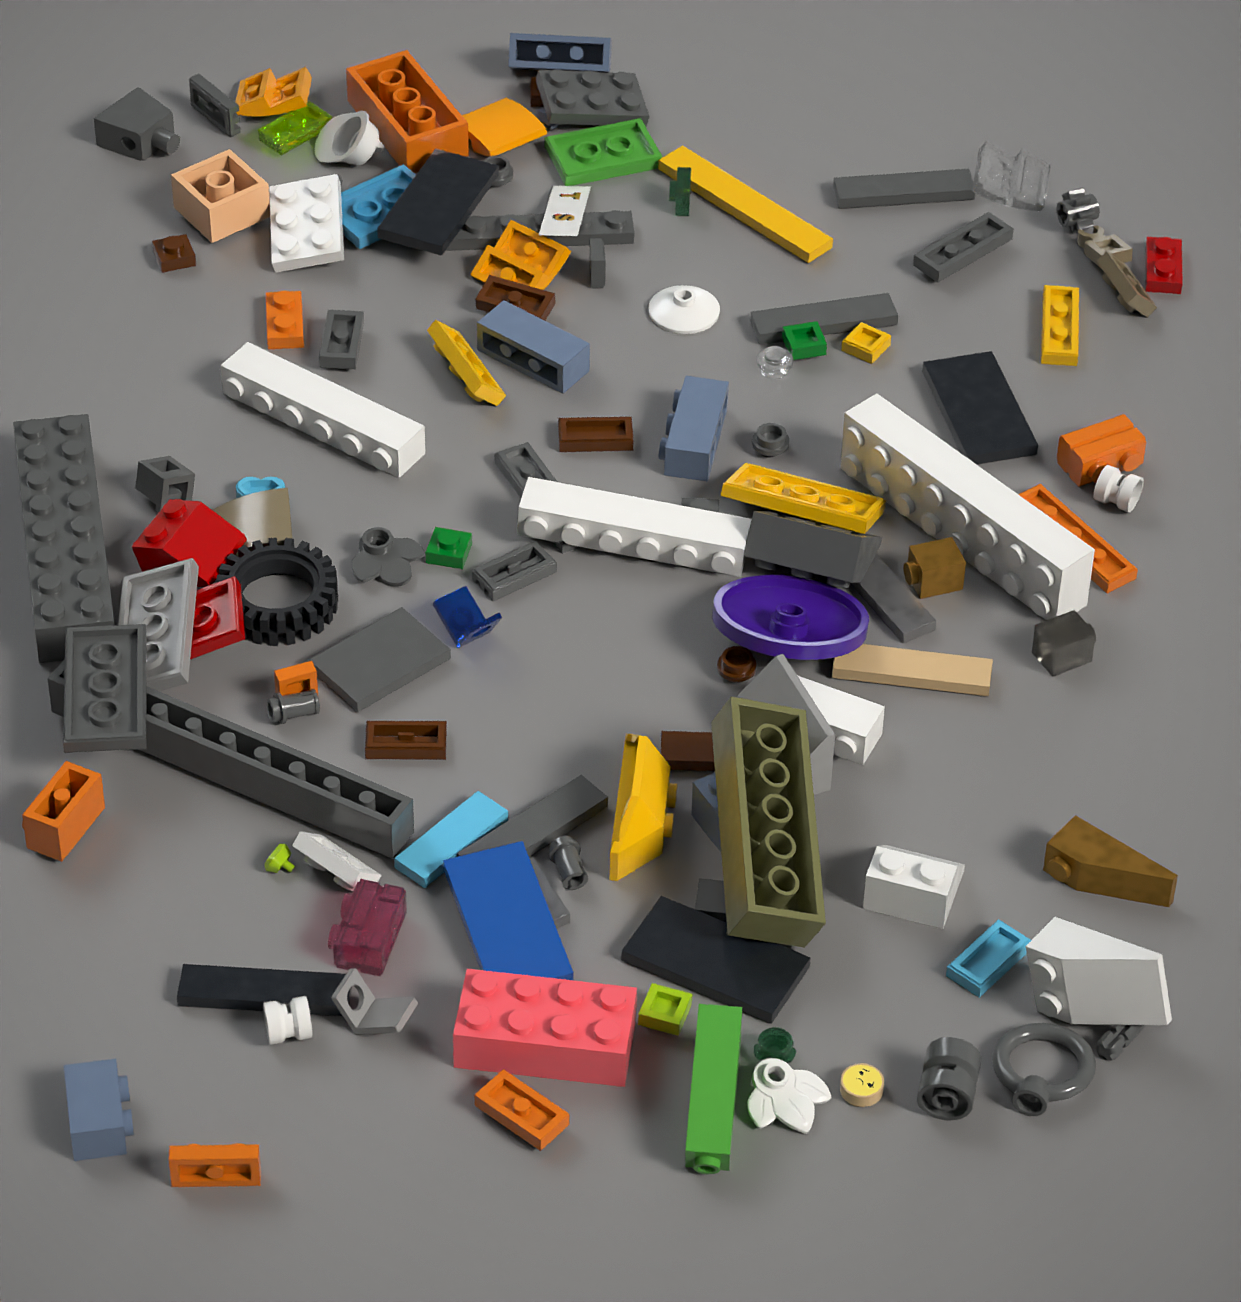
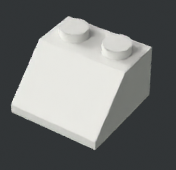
M888 845L877 846L866 874L863 909L944 929L965 865Z

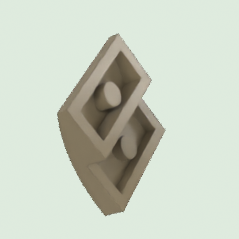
M288 488L271 489L248 494L213 509L214 512L245 534L247 541L244 545L250 551H253L252 542L257 540L261 541L263 547L269 546L268 538H277V545L284 546L285 538H292Z

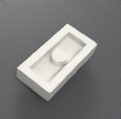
M299 832L292 845L305 854L303 860L307 864L322 871L327 869L335 875L333 879L335 883L350 891H356L357 887L374 889L381 877V874L323 835Z

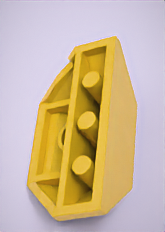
M629 733L625 735L610 849L609 880L611 881L622 879L663 853L664 837L672 838L674 813H667L668 807L676 808L677 783H670V765L650 739L643 735Z

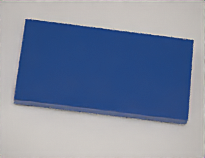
M523 841L443 860L444 873L480 970L573 980L574 972Z

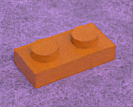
M283 290L266 292L268 349L304 348L301 291Z
M504 1069L474 1095V1104L477 1108L539 1151L544 1149L569 1126L568 1112Z
M187 1144L169 1146L171 1187L261 1186L259 1144Z

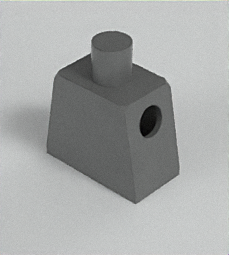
M139 87L94 117L96 145L101 148L143 161L159 150L173 154L179 147L180 137L174 133L173 113L169 108Z

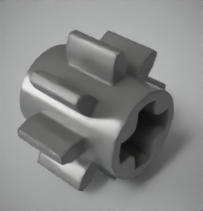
M1084 188L1062 194L1063 201L1058 202L1056 206L1060 224L1063 227L1071 226L1072 233H1077L1080 229L1084 231L1094 227L1092 220L1098 219L1100 213L1096 197L1093 194L1085 195Z

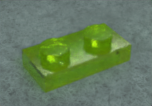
M309 101L307 106L291 111L258 129L259 141L282 156L319 135L327 122L332 119V116Z

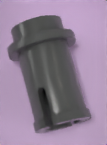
M315 689L283 696L279 692L274 693L273 698L267 699V712L272 722L278 721L279 724H285L286 720L290 718L319 714L320 703Z
M561 836L552 841L548 855L550 861L557 865L563 887H567L568 890H576L583 887L589 879L579 857L581 848L579 843L573 840V838Z

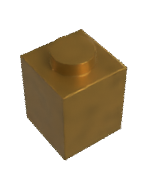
M953 537L909 546L908 562L903 565L904 577L908 585H913L920 599L963 590L966 561Z

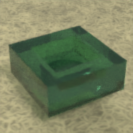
M678 167L677 181H670L669 201L676 202L675 216H689L692 167Z

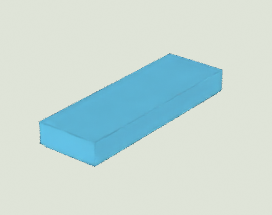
M477 791L394 858V867L423 888H426L444 873L443 860L457 857L458 852L507 822L508 810L480 791Z

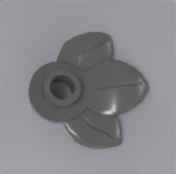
M382 527L370 528L364 532L359 541V553L352 559V571L356 579L362 583L379 577L387 585L403 586L412 577L410 562L424 557L425 550L413 539L394 538L389 530Z

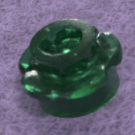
M778 1027L762 1031L758 1038V1044H755L753 1048L755 1057L760 1061L768 1058H777L790 1063L796 1056L792 1036L788 1031Z

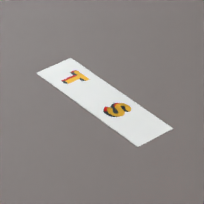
M553 186L539 235L578 236L591 186Z

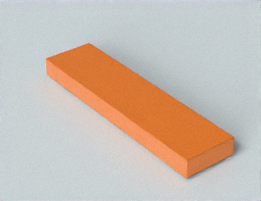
M1041 483L1018 494L1095 549L1091 580L1107 594L1137 578L1138 569Z

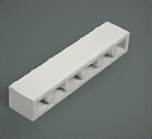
M249 342L220 365L223 394L397 478H400L425 455L424 425Z
M528 477L518 509L517 535L558 543L563 540L569 545L741 577L746 558L744 552L752 519Z

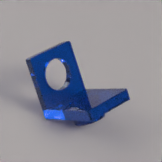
M467 586L435 600L432 604L457 648L490 633L502 619L500 612L485 619Z

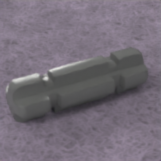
M1112 1025L1110 1027L1111 1031L1105 1032L1098 1040V1046L1096 1047L1098 1054L1104 1056L1107 1060H1115L1123 1052L1122 1048L1127 1047L1143 1030L1145 1025Z

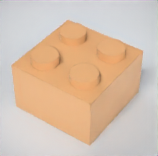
M230 149L171 174L174 208L211 243L270 217L269 184Z

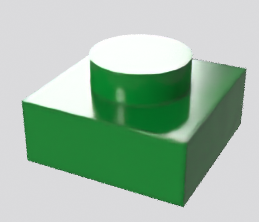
M817 321L783 326L782 339L791 360L807 359L827 354V342Z
M435 527L425 552L426 563L463 569L472 546V533Z

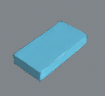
M998 919L947 966L946 976L980 998L1027 954L1026 945L1031 939Z

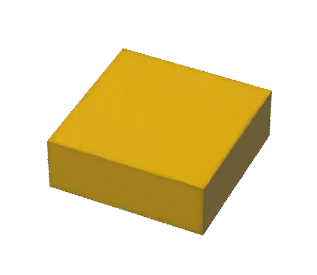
M860 322L842 340L841 351L873 364L891 345V335Z

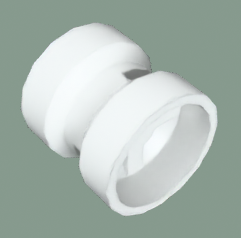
M1106 465L1096 482L1094 500L1102 503L1113 502L1117 504L1118 509L1129 513L1135 508L1140 498L1144 479L1135 474L1126 476L1121 474L1119 468Z
M306 996L293 998L289 1004H280L277 1001L263 1002L269 1045L281 1044L286 1038L295 1037L299 1041L312 1039L311 1017Z

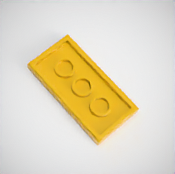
M744 463L723 483L721 491L722 497L863 534L882 516L887 501L884 498L750 463Z

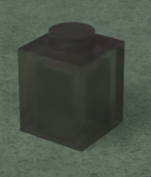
M1075 610L1035 625L1031 653L1050 675L1054 677L1092 662L1096 633L1090 623L1085 622Z

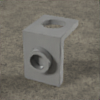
M356 968L349 969L331 997L355 1035L399 1033L418 1005L414 996L375 998ZM351 986H354L359 993V1004L355 1010L350 1008L347 1000L348 991Z

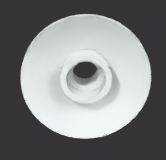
M678 285L657 292L649 302L648 312L653 323L665 331L675 334H695L709 329L716 323L720 314V306L717 299L708 291L695 286Z

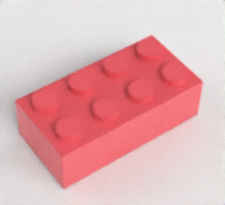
M467 969L453 1032L454 1068L496 1073L504 1069L514 1075L625 1087L636 1025L637 988Z

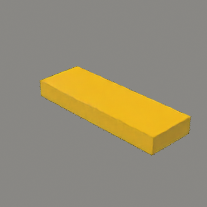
M1044 285L1042 296L1041 364L1077 366L1079 288Z

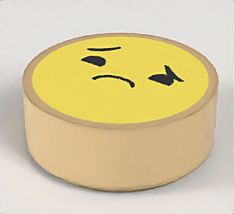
M858 1063L847 1067L843 1071L840 1093L845 1101L854 1106L868 1107L876 1104L882 1098L884 1077L876 1067Z

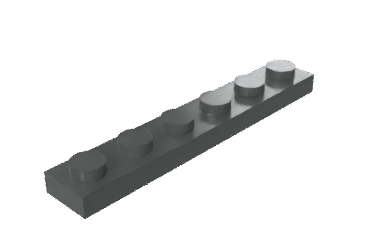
M632 211L584 212L578 236H544L564 246H588L590 238H602L604 245L634 244ZM545 213L534 215L471 216L446 251L486 249L487 245L495 247L510 220L539 233Z

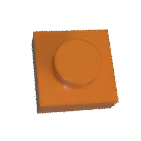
M312 661L274 670L275 693L279 692L283 696L315 689V693L318 694L317 670Z

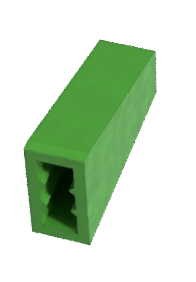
M699 1004L685 1148V1167L693 1168L695 1171L703 1174H715L720 1170L729 1171L741 1048L742 1007Z

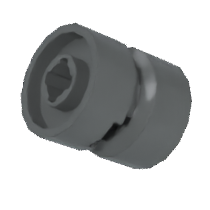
M945 1037L936 1039L928 1045L923 1064V1074L921 1075L917 1093V1103L926 1114L937 1119L950 1121L962 1119L972 1111L982 1058L979 1050L973 1044L963 1039Z

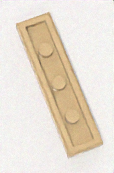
M862 644L859 648L848 654L834 657L832 678L989 696L993 659Z

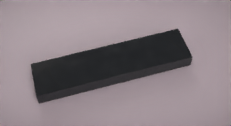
M183 964L177 993L178 1006L263 1011V1002L277 1001L280 1004H289L293 998L306 996L310 1014L343 1016L331 997L346 974ZM352 986L350 987V989H349V991H348V995H347V1000H348V1004H349V1005H350V998H351Z

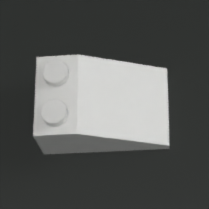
M1054 917L1026 945L1038 1012L1070 1024L1168 1025L1171 1022L1172 1017L1162 954L1058 917Z

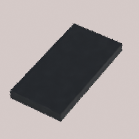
M435 148L377 228L378 238L442 256L499 176V165Z
M992 351L923 362L922 372L962 455L976 465L1037 455L1038 443Z
M662 895L621 953V960L728 1006L742 1007V1012L770 1024L773 1023L810 968L811 958L777 943L729 936L727 922Z

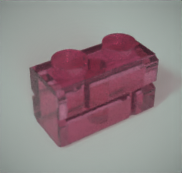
M360 879L356 884L353 894H345L340 912L343 919L340 925H332L328 938V948L333 949L334 965L337 968L345 970L356 968L361 973L379 977L383 974L407 914L406 891L403 887L389 884L381 886L379 882Z

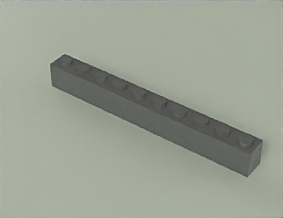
M65 660L47 678L51 712L64 717ZM147 686V749L139 750L392 859L414 833L412 798Z

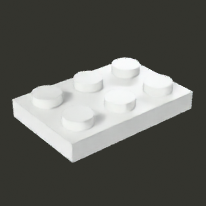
M338 174L269 186L272 265L275 273L343 261L341 183Z

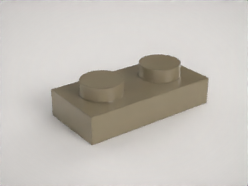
M1107 251L1097 260L1105 272L1102 275L1103 280L1113 290H1118L1120 295L1117 299L1124 308L1131 313L1136 309L1146 317L1150 316L1157 309L1155 303L1125 263Z

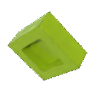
M652 983L638 1013V1025L679 1036L692 1006V993Z

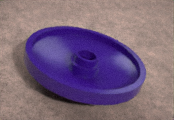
M760 575L732 581L717 591L712 609L713 623L731 641L766 655L778 656L784 654L788 659L818 660L848 654L864 643L869 625L867 610L850 594L826 583L786 575Z

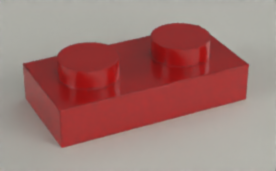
M1147 236L1145 246L1146 292L1181 294L1183 284L1182 239Z

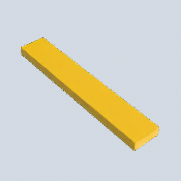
M683 145L659 159L658 170L807 263L812 262L832 249V237Z

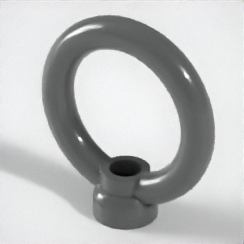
M1030 1023L1010 1030L999 1039L992 1054V1063L996 1076L1004 1086L1014 1092L1013 1104L1015 1108L1028 1116L1043 1114L1049 1102L1065 1100L1079 1094L1091 1083L1096 1071L1095 1056L1089 1044L1074 1031L1050 1023ZM1033 1040H1048L1070 1049L1077 1057L1079 1067L1076 1074L1070 1079L1061 1083L1048 1084L1044 1078L1037 1075H1029L1025 1079L1019 1076L1010 1065V1054L1022 1043Z

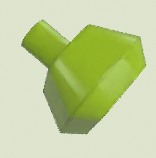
M279 844L270 854L264 864L266 871L278 873L283 867L291 873L295 866L288 861L292 853L287 844Z

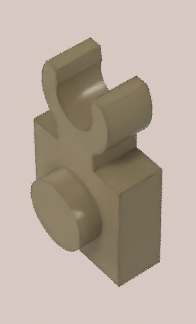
M1098 225L1093 227V234H1088L1082 229L1078 230L1077 244L1084 248V255L1099 267L1100 265L1097 260L1106 251L1123 263L1132 261L1133 248L1116 234L1105 236L1104 229Z

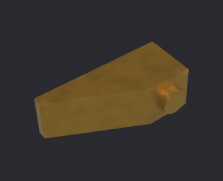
M1076 815L1046 844L1043 871L1076 891L1169 907L1173 903L1177 874Z

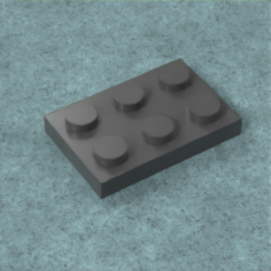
M558 69L538 70L536 82L549 124L608 125L641 118L647 127L649 113L635 73L563 71Z

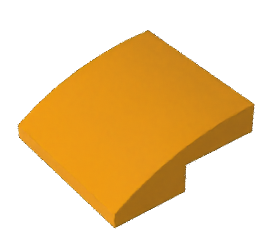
M307 67L278 79L275 78L269 68L241 80L235 101L239 105V111L236 114L243 116H272L295 111L307 106L312 81Z
M503 98L462 115L468 122V139L471 140L473 152L487 157L497 156L547 134L546 127L525 107L509 98Z
M510 220L495 247L487 245L470 275L483 283L486 282L489 275L544 290L564 265L571 251L566 246Z

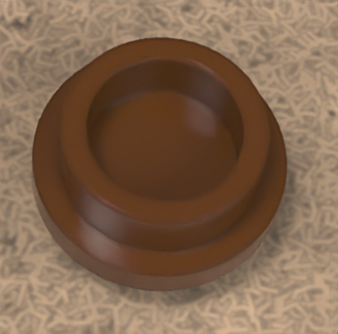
M732 646L725 649L719 657L717 671L721 677L728 681L743 682L754 676L756 660L747 648Z

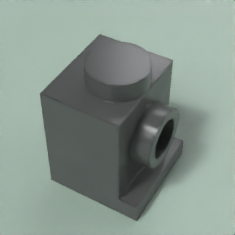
M171 456L138 461L135 489L148 497L152 503H155L156 511L159 513L170 499L192 501L195 473Z

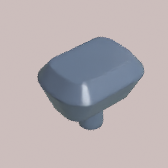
M544 109L535 110V117L540 120L547 130L552 131L559 126V124H549Z

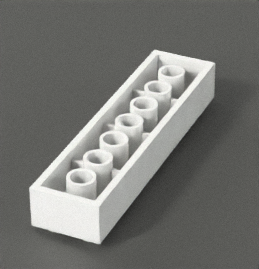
M876 393L844 413L840 468L848 476L860 482L875 496L887 500L886 502L921 527L928 535L933 536L937 540L953 537L962 556L968 563L1052 625L1060 624L1087 606L1094 548Z

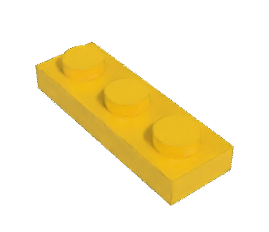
M435 320L427 329L430 336L436 342L433 347L440 355L449 360L451 363L449 366L450 371L467 385L464 388L466 393L477 402L481 403L485 400L498 406L506 397L501 387L461 333Z

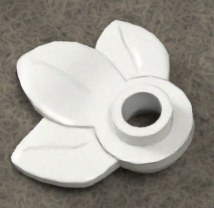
M768 1058L759 1062L753 1071L752 1083L755 1089L747 1101V1108L751 1119L759 1129L768 1126L777 1118L791 1129L808 1134L814 1120V1105L830 1101L831 1094L826 1084L814 1073L807 1070H793L783 1060ZM768 1074L777 1075L782 1081L775 1082L769 1078Z

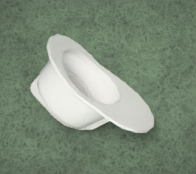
M358 111L335 116L327 122L316 139L314 151L315 157L320 162H345L351 165H363L373 154L383 151L384 145L379 141V131L369 121L367 112Z

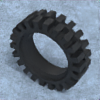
M268 538L269 546L263 547L261 541L257 540L252 542L253 551H250L244 545L238 548V556L231 553L226 558L227 564H221L219 568L220 575H217L216 582L235 576L241 584L245 640L253 633V643L261 645L264 637H269L270 646H278V638L285 637L287 645L295 644V635L299 634L302 640L306 641L311 639V629L319 634L324 630V623L330 625L333 621V613L336 614L338 609L337 571L335 565L332 566L330 557L328 555L322 556L321 549L315 547L310 551L309 543L301 541L299 546L295 548L294 539L285 538L284 546L277 545V538ZM270 575L296 576L308 582L313 589L305 601L286 608L270 609L259 607L250 603L243 596V591L248 584Z

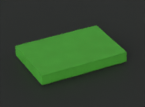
M641 118L544 137V147L565 186H574L658 169L659 159L663 158Z

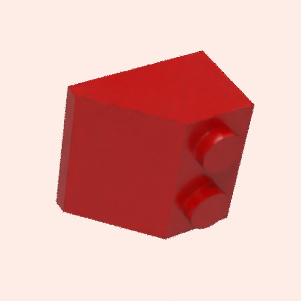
M170 499L131 547L142 572L193 558L199 566L197 587H206L212 585L217 579V575H220L219 568L222 563L227 564L226 558L231 553L236 555L238 548L242 547L247 539L244 533L201 501Z

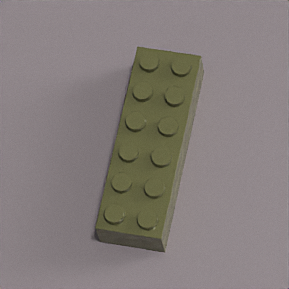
M731 696L711 722L727 932L729 936L805 948L826 924L806 710Z

